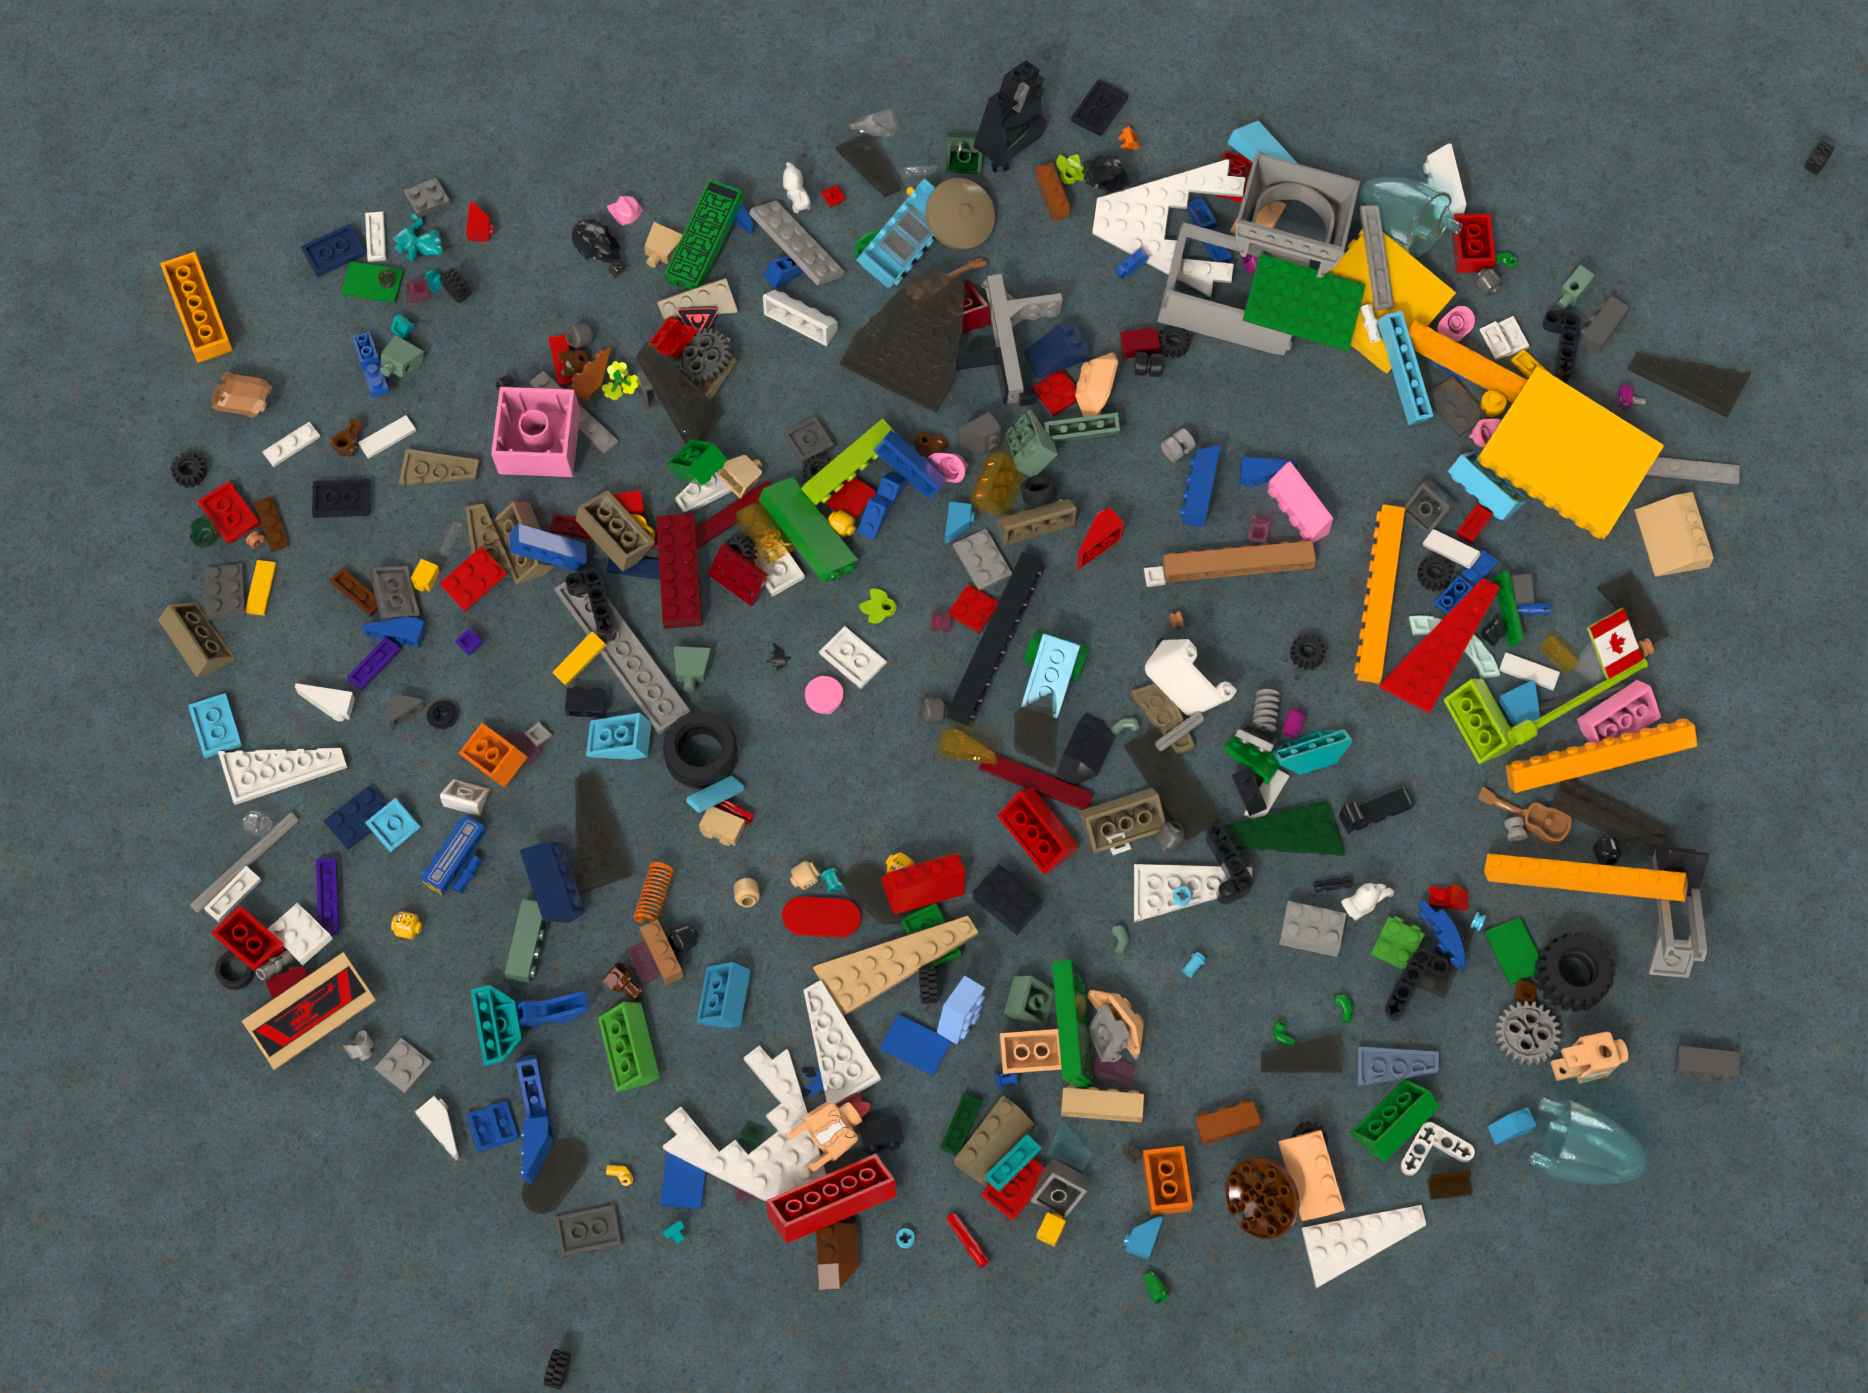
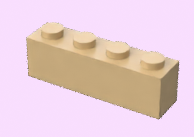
M1067 1086V1088H1063L1061 1116L1142 1122L1144 1094H1139V1091L1135 1090L1125 1093L1119 1092L1117 1089L1100 1091L1096 1087L1079 1089L1076 1086Z

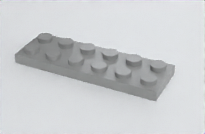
M777 200L751 208L749 212L751 217L817 286L844 275L845 271L828 255Z

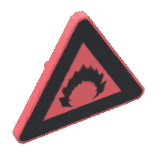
M716 308L678 310V314L684 324L693 327L696 331L699 330L700 333H703L704 329L708 331L718 312Z

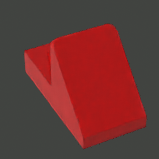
M1451 884L1450 888L1430 886L1428 905L1430 907L1467 911L1468 891L1455 884Z

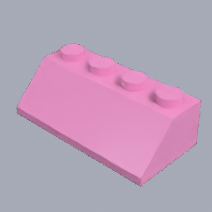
M1288 462L1269 481L1268 493L1272 498L1277 499L1281 511L1289 515L1290 523L1294 527H1298L1302 539L1313 541L1314 543L1329 534L1333 517L1293 464Z
M1636 680L1577 718L1581 732L1589 742H1600L1607 737L1615 738L1623 733L1639 732L1640 729L1646 728L1660 719L1661 714L1651 686Z

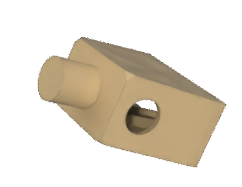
M654 222L645 243V254L649 256L646 263L653 268L657 266L659 261L669 264L682 234Z
M742 455L726 461L724 467L716 475L741 499L755 486L761 477L762 463L758 459L751 461L746 455Z

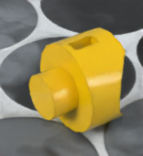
M1490 390L1483 395L1480 407L1488 417H1496L1504 411L1507 403L1506 397L1500 391Z

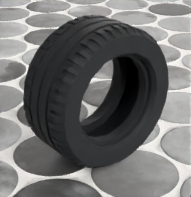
M698 711L681 716L668 728L663 740L664 759L669 773L679 783L687 787L703 789L727 778L733 772V768H735L737 763V742L734 731L723 718L713 713ZM694 735H709L718 740L722 746L720 755L708 765H690L679 754L682 744Z

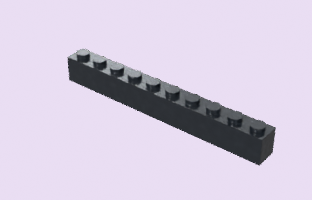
M1024 552L1021 553L947 710V718L969 726L970 721H975L978 714L976 708L978 705L981 706L985 699L983 693L985 689H990L993 681L991 676L993 673L998 672L1000 667L998 661L1000 657L1004 658L1008 649L1006 644L1008 641H1012L1015 635L1013 629L1015 625L1019 626L1023 615H1021L1023 609L1026 610L1029 605L1030 599L1028 597L1030 593L1034 594L1037 583L1035 582L1044 573L1045 568L1042 567V559Z

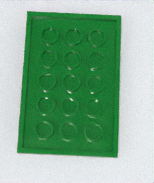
M1260 253L1242 321L1348 352L1366 284L1325 273L1322 278L1317 277L1318 270Z

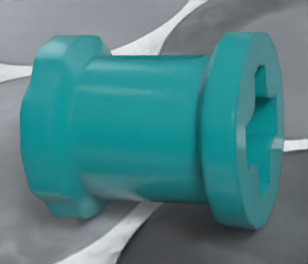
M830 868L820 874L821 879H824L828 887L827 892L830 894L844 887V884L839 881L836 874V868Z

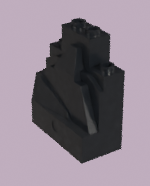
M1027 60L1005 74L999 92L988 99L973 145L975 149L1000 167L1037 141L1043 135L1048 121L1042 117L1041 98L1045 90L1042 85L1045 78L1040 76V70Z

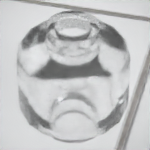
M251 810L243 819L244 831L253 836H265L273 826L271 816L264 811Z

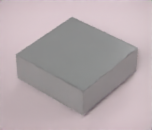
M540 721L525 732V736L537 748L552 737V734Z

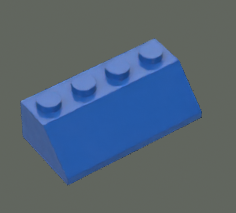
M890 430L873 450L928 499L936 494L947 480L942 471L930 465V461L925 457H921L912 445L905 443L897 432Z
M1216 445L1197 450L1196 456L1191 457L1189 468H1193L1192 474L1188 473L1186 484L1190 486L1189 490L1185 489L1183 500L1186 501V506H1182L1180 517H1183V524L1199 527L1205 526L1220 446Z

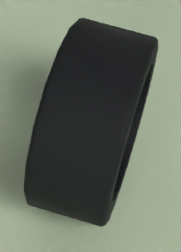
M1033 476L1021 484L1022 498L1028 505L1042 506L1054 501L1057 497L1056 481L1050 476Z
M229 951L219 957L216 962V977L223 987L227 989L239 990L245 988L253 980L255 971L246 965V974L241 979L236 981L227 980L223 973L225 965L231 960H240Z

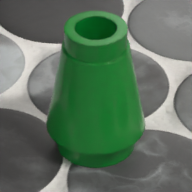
M1151 1271L1145 1274L1143 1278L1150 1300L1155 1304H1159L1168 1299L1169 1290L1155 1272Z

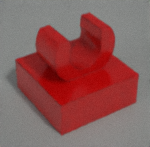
M836 184L821 192V196L830 208L845 201V196Z

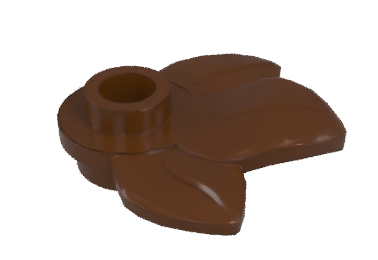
M565 350L557 357L564 363L561 370L563 378L573 377L577 372L581 374L584 371L583 367L590 361L588 353L584 350H577L575 352ZM579 356L584 358L583 362L579 360Z
M920 432L915 437L916 452L921 457L927 459L934 453H943L942 449L949 446L947 440L940 435L931 436L927 432ZM921 439H927V443H923Z

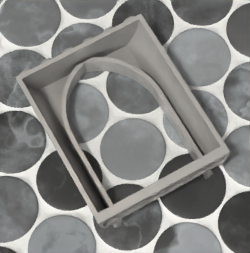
M1256 153L1236 222V242L1238 243L1241 256L1246 257L1250 243L1319 261L1317 277L1322 278L1325 273L1337 265L1344 253L1360 181ZM1299 200L1314 209L1324 221L1327 231L1325 243L1256 224L1257 215L1263 207L1272 202Z
M1183 222L1179 230L1157 322L1284 356L1286 350L1290 351L1292 335L1242 321L1245 310L1174 291L1186 237L1240 252L1236 236ZM1254 243L1249 244L1247 251L1249 255L1259 258L1261 253L1305 267L1310 266V259Z

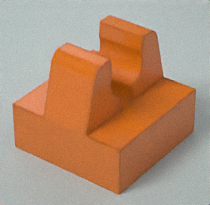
M1129 126L1123 129L1124 133L1118 139L1121 142H1126L1121 145V148L1123 150L1140 149L1141 146L1137 133Z

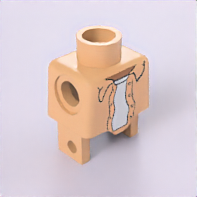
M1602 1032L1580 1037L1572 1047L1561 1050L1562 1059L1553 1060L1550 1063L1557 1081L1577 1077L1579 1084L1608 1077L1620 1063L1627 1062L1628 1051L1622 1039L1614 1040L1610 1032ZM1559 1069H1564L1565 1074L1560 1073Z
M825 1102L801 1117V1122L785 1133L787 1139L793 1140L803 1131L808 1130L816 1146L823 1152L822 1155L807 1165L808 1169L814 1172L829 1160L835 1161L858 1141V1136L853 1128L861 1123L862 1120L849 1102L840 1108L834 1103Z

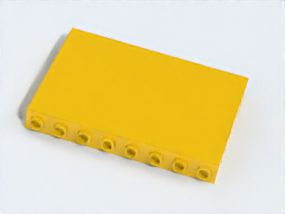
M1537 366L1476 460L1483 467L1495 471L1499 477L1511 481L1513 486L1527 491V494L1532 498H1538L1543 501L1546 507L1554 508L1562 517L1570 518L1578 527L1589 530L1594 537L1605 539L1664 445Z

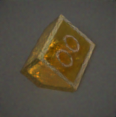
M1005 453L988 454L969 502L979 510L1000 517L1011 515L1026 474L1018 471L1015 462Z
M751 504L736 513L738 527L745 536L749 537L748 539L753 540L751 544H756L754 548L758 551L766 565L796 549L792 541L762 504Z

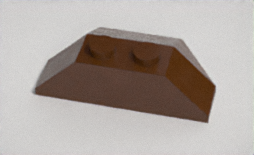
M845 1218L816 1231L819 1290L840 1289L859 1267L857 1224L850 1218Z

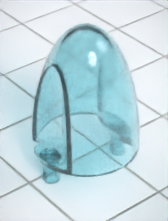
M1381 176L1365 181L1358 191L1360 207L1379 205L1382 231L1413 257H1420L1426 254L1437 243L1445 228L1455 234L1462 230L1459 227H1463V224L1450 218L1451 210H1449V206L1452 202L1451 196L1426 183L1403 177Z
M1544 1097L1541 1098L1538 1109L1555 1115L1548 1124L1541 1154L1531 1153L1529 1164L1540 1167L1543 1175L1581 1184L1612 1186L1630 1183L1645 1174L1649 1165L1647 1153L1641 1143L1623 1126L1609 1117L1572 1100L1564 1099L1562 1102L1557 1103Z

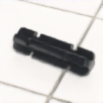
M1345 876L1343 879H1340V877L1326 879L1324 882L1319 880L1315 881L1313 886L1317 893L1323 892V890L1341 889V887L1350 888L1352 887V879L1350 876Z

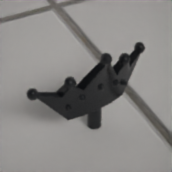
M773 643L772 646H774L775 651L771 652V654H774V656L766 660V662L774 663L772 667H778L776 669L778 671L785 666V660H791V657H784V650Z

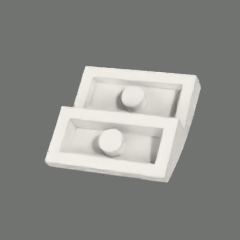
M1514 316L1499 323L1495 321L1480 329L1495 360L1530 348Z

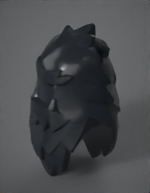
M1100 155L1083 161L1084 166L1081 172L1084 175L1083 178L1086 184L1109 193L1122 192L1124 189L1132 186L1130 182L1132 177L1121 167L1123 164L1117 156Z
M583 219L576 223L572 229V242L579 254H582L586 260L593 258L601 262L613 263L612 260H619L621 258L619 253L621 246L617 242L618 240L608 231L609 226L597 222L595 219Z

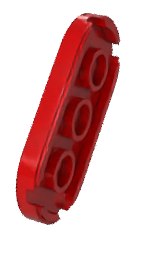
M796 897L788 901L784 906L782 921L784 926L794 935L846 938L859 928L861 915L858 907L846 899Z

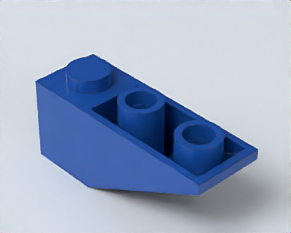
M548 1117L525 1119L524 1127L521 1128V1136L524 1140V1146H521L523 1158L521 1175L529 1184L533 1183L553 1145V1124Z

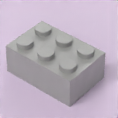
M1288 901L1285 908L1279 945L1337 957L1340 951L1346 913Z

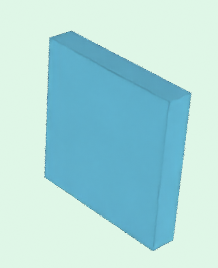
M396 797L365 822L390 853L421 828Z

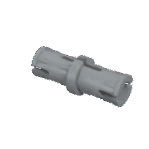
M286 950L277 957H272L268 963L256 969L257 977L264 980L271 974L278 973L283 966L293 961V955Z

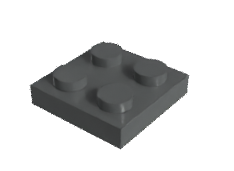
M437 178L403 190L417 219L451 205Z
M816 416L783 433L784 438L801 464H804L805 461L808 462L810 457L814 459V455L818 457L834 448L833 442Z
M1245 723L1238 729L1235 735L1239 737V741L1245 744L1252 743L1257 746L1258 750L1266 753L1267 751L1271 752L1279 741L1278 738Z

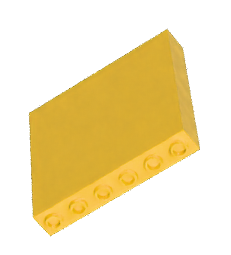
M1362 229L1358 234L1360 238L1351 241L1347 246L1349 250L1343 253L1337 265L1327 273L1366 284L1360 307L1367 304L1369 307V304H1371L1375 319L1379 320L1386 314L1402 311L1407 329L1410 328L1414 320L1428 327L1456 292L1383 232L1393 309L1374 310ZM1359 309L1351 345L1379 369L1388 373L1392 368L1379 324L1377 326L1381 340L1370 343L1368 332L1363 325L1364 318Z

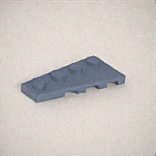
M1358 1047L1357 1087L1431 1075L1439 1071V1052L1373 1047Z

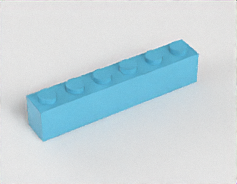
M1403 312L1386 314L1377 321L1408 425L1425 422L1433 417V413Z

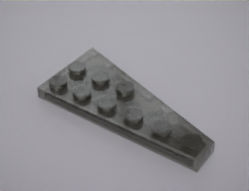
M1638 352L1634 355L1627 369L1728 418L1752 373L1746 371L1744 373L1735 372V369L1729 368L1728 370L1718 369L1716 366L1689 361L1687 363L1678 362L1677 359L1672 358L1670 360L1661 359L1655 355Z

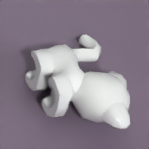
M787 162V168L783 174V187L788 190L787 196L793 202L794 213H799L800 210L807 208L809 210L811 202L803 187L802 174L793 164Z
M1366 883L1356 890L1355 895L1343 899L1341 903L1349 916L1353 917L1356 921L1363 915L1372 912L1376 903L1385 897H1393L1394 890L1386 888L1384 884Z

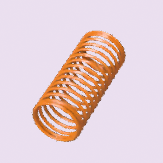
M660 862L650 863L649 870L647 871L648 874L646 875L647 878L642 887L643 890L638 899L636 911H634L633 918L636 921L644 923L642 922L644 918L640 916L653 921L658 920L657 918L661 914L660 910H662L661 906H663L662 902L665 901L663 898L666 897L667 886L670 885V878L674 872V869L669 865ZM655 867H662L670 870L671 872L660 870ZM652 875L663 876V877L669 879V881H666V880L661 879V878L654 877V876H652ZM651 879L661 880V881H663V882H666L668 885H665V884L660 883V882L653 881V880H651ZM650 883L660 884L666 887L667 889L651 885ZM648 887H655L665 891V893L650 889ZM647 891L657 892V893H659V894H662L664 897H660V896H658V895L651 894V893H649V892H647ZM646 895H652V896L658 897V898L662 899L663 901H659V900H657V899L647 897ZM644 899L654 900V901L659 902V903L662 904V905H658V904H655V903H652V902H648V901H646V900H644ZM643 903H648V904L655 905V906L659 907L660 909H656V908H654V907L647 906V905H645V904H643ZM642 907H647V908L654 909V910L658 911L659 913H655V912H652V911H649V910H645V909H643ZM640 911L649 912V913L655 914V915L658 916V917H654V916H652V915H649V914H646V913H642V912H640Z

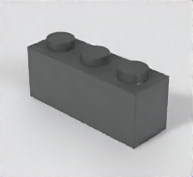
M1613 296L1608 301L1604 300L1599 307L1600 312L1598 314L1594 313L1589 321L1591 324L1582 329L1580 343L1599 353L1626 317L1630 307Z
M1679 1046L1675 1051V1074H1680L1682 1078L1700 1076L1702 1080L1718 1078L1721 1079V1082L1730 1083L1739 1076L1740 1052Z

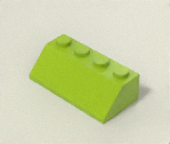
M1470 679L1443 699L1479 764L1503 755L1517 746L1509 740L1508 732L1511 728L1483 679Z

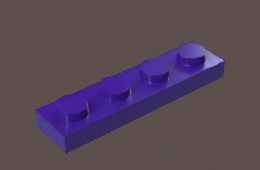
M336 857L316 859L318 923L330 935L340 934Z

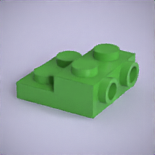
M1388 917L1371 955L1405 970L1425 934L1421 933L1422 929L1418 926L1411 925L1409 927L1403 924L1404 921L1399 917Z

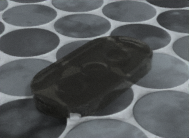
M870 863L853 865L844 876L846 892L882 924L894 925L905 920L909 915V911L893 915L881 877L885 874L878 867Z
M566 1140L558 1142L549 1150L533 1183L529 1184L526 1180L522 1187V1200L528 1210L535 1214H545L554 1211L561 1204L587 1168V1154L580 1144Z

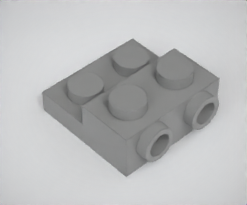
M1102 1005L1089 1026L1090 1037L1101 1061L1115 1062L1121 1058L1120 1052L1122 1049L1128 1046L1127 1040L1130 1035L1123 1020L1115 1021L1114 1014L1109 1006Z

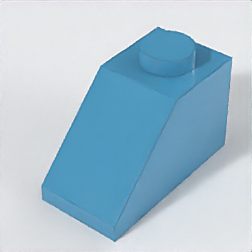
M949 502L945 543L951 542L968 530L970 522L974 523L975 511H971L972 504Z
M1527 1107L1503 1117L1489 1125L1488 1129L1495 1145L1533 1132L1537 1125Z
M1156 1217L1133 1228L1131 1234L1127 1233L1123 1244L1127 1246L1125 1252L1149 1260L1163 1217Z

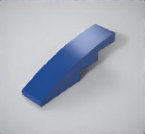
M1202 197L1188 202L1187 211L1193 225L1220 232L1217 228V221ZM1203 242L1212 262L1228 263L1232 261V256L1227 248Z

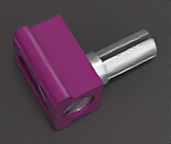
M1624 384L1618 389L1619 406L1630 407L1632 404H1646V399L1633 397V386H1626Z

